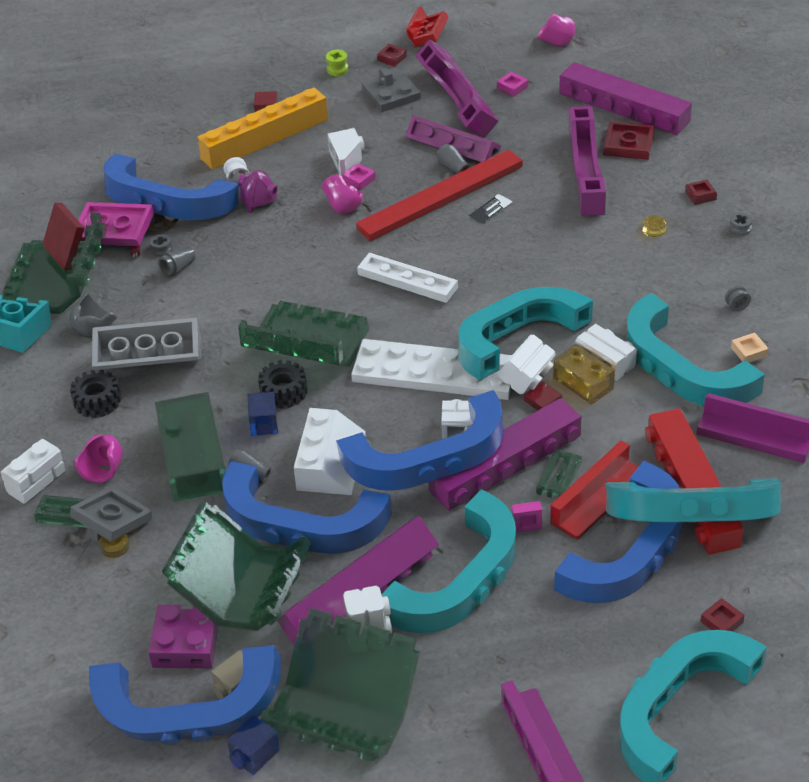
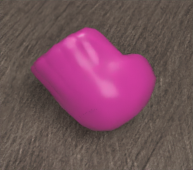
M551 14L546 24L541 28L537 38L558 47L566 46L574 37L576 31L575 23L567 16L561 17L557 14Z
M340 175L329 176L322 182V190L335 212L349 214L355 211L361 204L363 194L358 192L353 185H347Z
M109 434L95 435L90 438L83 451L75 458L74 466L76 471L86 481L93 483L107 482L114 477L122 461L123 449L115 437ZM99 464L110 466V470L100 469Z

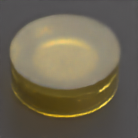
M650 215L643 219L642 231L647 236L660 237L666 233L667 221L662 216Z
M123 534L113 541H109L103 536L99 540L101 552L109 558L120 557L129 549L127 534Z

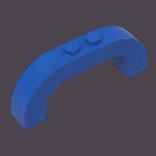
M114 154L104 164L105 193L117 203L153 205L155 214L183 220L215 218L227 214L239 206V184L217 179L204 188L180 189L136 178V158Z
M494 390L468 398L470 419L473 422L470 428L460 434L402 453L387 454L376 451L369 445L363 432L336 440L340 462L345 472L354 481L372 489L385 491L412 488L470 469L491 457L502 442L504 428L500 400Z
M230 461L223 477L222 486L226 511L231 522L241 532L259 540L295 547L299 550L336 554L361 548L380 535L392 514L390 494L363 489L356 505L350 511L339 516L323 517L267 505L257 501L254 498L259 487L257 466Z
M646 461L641 463L629 479V482H635L636 485L646 488H679L676 481L668 473ZM650 522L622 558L613 562L595 563L570 552L555 570L554 591L571 599L589 603L612 602L633 594L645 584L653 572L657 573L660 570L667 553H673L678 543L682 522Z
M274 645L243 648V673L241 680L232 693L217 701L155 708L137 707L132 704L129 696V671L120 662L89 666V686L93 701L100 713L119 731L129 737L142 741H161L162 744H177L180 742V739L184 738L206 741L210 740L212 735L227 734L246 727L259 718L267 709L278 689L281 675V656Z

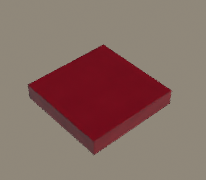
M609 121L603 155L649 160L655 126Z
M54 202L42 246L63 270H72L85 227L63 203Z

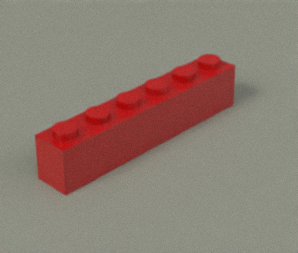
M680 408L649 415L648 427H645L647 442L653 444L656 460L658 463L662 462L664 471L676 481L679 488L722 487ZM740 520L688 522L693 524L697 542L700 545L703 544L708 555L741 548L744 528Z

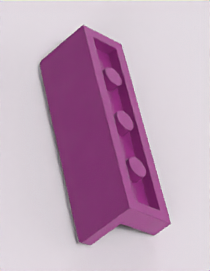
M412 115L405 135L409 139L436 148H440L444 144L454 145L461 156L478 162L489 159L493 148L497 150L501 148V145L491 140Z
M713 394L706 395L704 412L697 426V435L805 463L809 453V419Z
M513 680L502 683L501 703L539 781L584 782L538 690L533 688L519 693Z

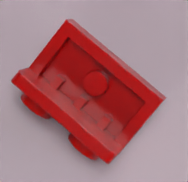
M422 6L416 9L406 27L407 36L415 47L426 44L429 39L433 42L438 40L449 18L446 11L427 16Z

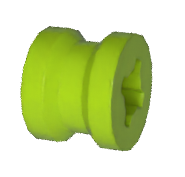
M331 50L326 54V62L328 63L327 73L329 75L342 76L348 72V65L346 63L347 53L345 51Z

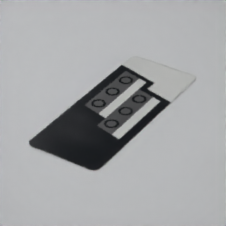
M498 194L471 213L469 217L483 224L512 203V201Z

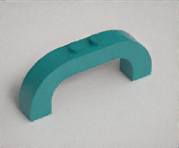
M536 287L513 293L471 314L462 322L458 337L459 362L470 375L478 380H482L499 371L500 348L492 344V341L527 323L539 320L557 322L572 331H576L592 322L593 300L581 293L556 287Z
M649 293L631 308L627 319L626 341L632 343L637 349L636 363L682 398L704 406L707 394L744 403L762 394L765 374L746 360L726 371H706L695 366L657 338L654 333L668 325L669 305L654 294Z
M777 478L749 479V485L741 487L677 489L646 488L636 485L635 482H605L606 512L611 516L622 519L647 522L736 521L767 518L781 512V481Z
M481 489L465 506V526L484 536L488 543L449 586L437 592L420 593L394 581L384 591L382 597H388L391 612L389 618L392 627L413 633H430L450 628L464 620L479 604H483L487 600L490 591L504 581L515 558L516 527L510 510L502 501Z
M707 630L683 637L674 643L661 658L656 657L650 664L648 672L644 677H638L632 684L630 693L627 695L621 710L620 749L625 762L633 773L643 782H666L676 770L678 750L659 739L653 733L649 724L690 677L703 671H718L728 674L741 683L748 685L764 666L767 647L740 633L726 630Z

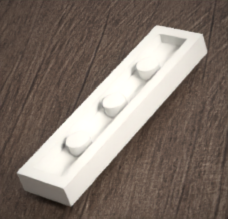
M369 253L357 267L358 275L445 303L448 302L458 288V280Z

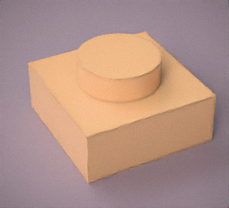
M756 333L734 339L731 343V349L742 362L746 360L750 363L768 357L769 349Z

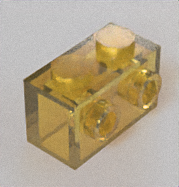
M577 344L553 360V378L591 405L614 389L615 370Z

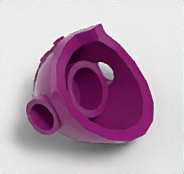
M262 170L250 172L247 176L240 175L238 179L240 187L239 197L247 206V212L251 213L253 207L265 205L277 199L278 187L274 185L267 173Z

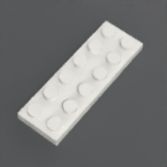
M363 339L351 374L352 382L470 396L494 390L499 399L509 400L511 385H507L498 378V373L512 355L500 354L499 371L482 380H478L461 366L458 359V349Z

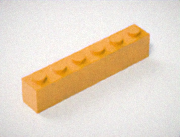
M315 87L307 89L295 96L288 97L283 101L269 105L264 109L250 113L245 117L197 136L200 158L213 170L224 165L230 158H241L327 121L326 97Z

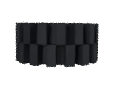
M278 360L277 365L271 362L269 363V368L264 366L262 368L263 372H259L258 383L260 397L264 400L265 404L270 403V407L274 408L278 404L279 408L284 409L286 404L290 408L293 407V402L298 405L301 403L300 399H305L308 390L306 373L302 366L299 367V364L296 362L292 365L290 360H287L286 364H282V360ZM279 383H290L284 386H277Z
M90 370L91 374L88 375L86 372H83L82 378L77 376L75 382L71 383L70 388L73 405L77 413H83L84 417H88L91 414L92 418H96L97 414L103 417L106 416V411L109 414L114 412L113 407L117 409L119 406L118 402H121V394L115 375L112 376V373L109 371L105 374L104 370H99V373H96L95 370ZM94 392H102L97 395H90Z

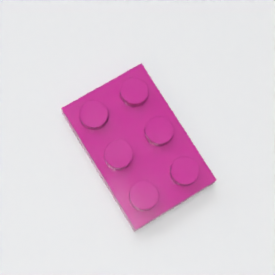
M87 202L78 220L85 227L80 243L140 246L155 213L153 205Z

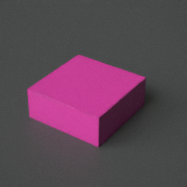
M513 72L508 73L497 81V89L513 97L528 87V79Z
M359 163L342 174L346 184H351L359 190H362L376 179L374 170Z
M540 501L512 505V516L515 521L516 532L542 529V506Z

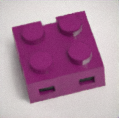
M157 604L149 648L152 668H213L220 622L217 605H193V609H182L181 605Z

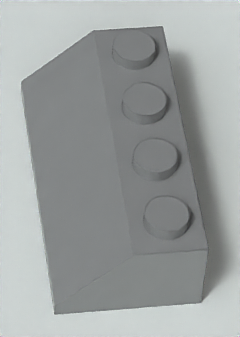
M197 318L93 328V370L201 359V337Z

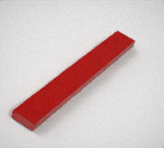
M508 149L356 222V229L369 241H372L523 167V160Z

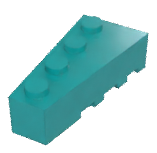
M0 295V346L24 353L52 326L49 301L39 300L38 304L28 303V298L17 297L16 301L4 300L3 295Z

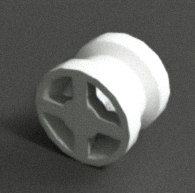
M239 157L230 158L224 163L223 170L228 182L238 184L240 175L247 176L249 174L245 161Z

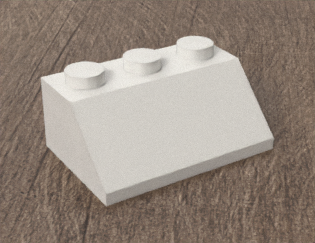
M310 408L294 465L296 490L352 495L355 481L345 472L340 462L336 440L361 432L366 436L365 431L337 410Z

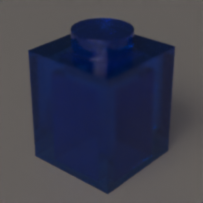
M275 392L247 394L251 436L277 434L278 420Z
M254 715L227 740L230 753L229 759L232 764L240 770L244 768L253 776L280 751L277 731Z

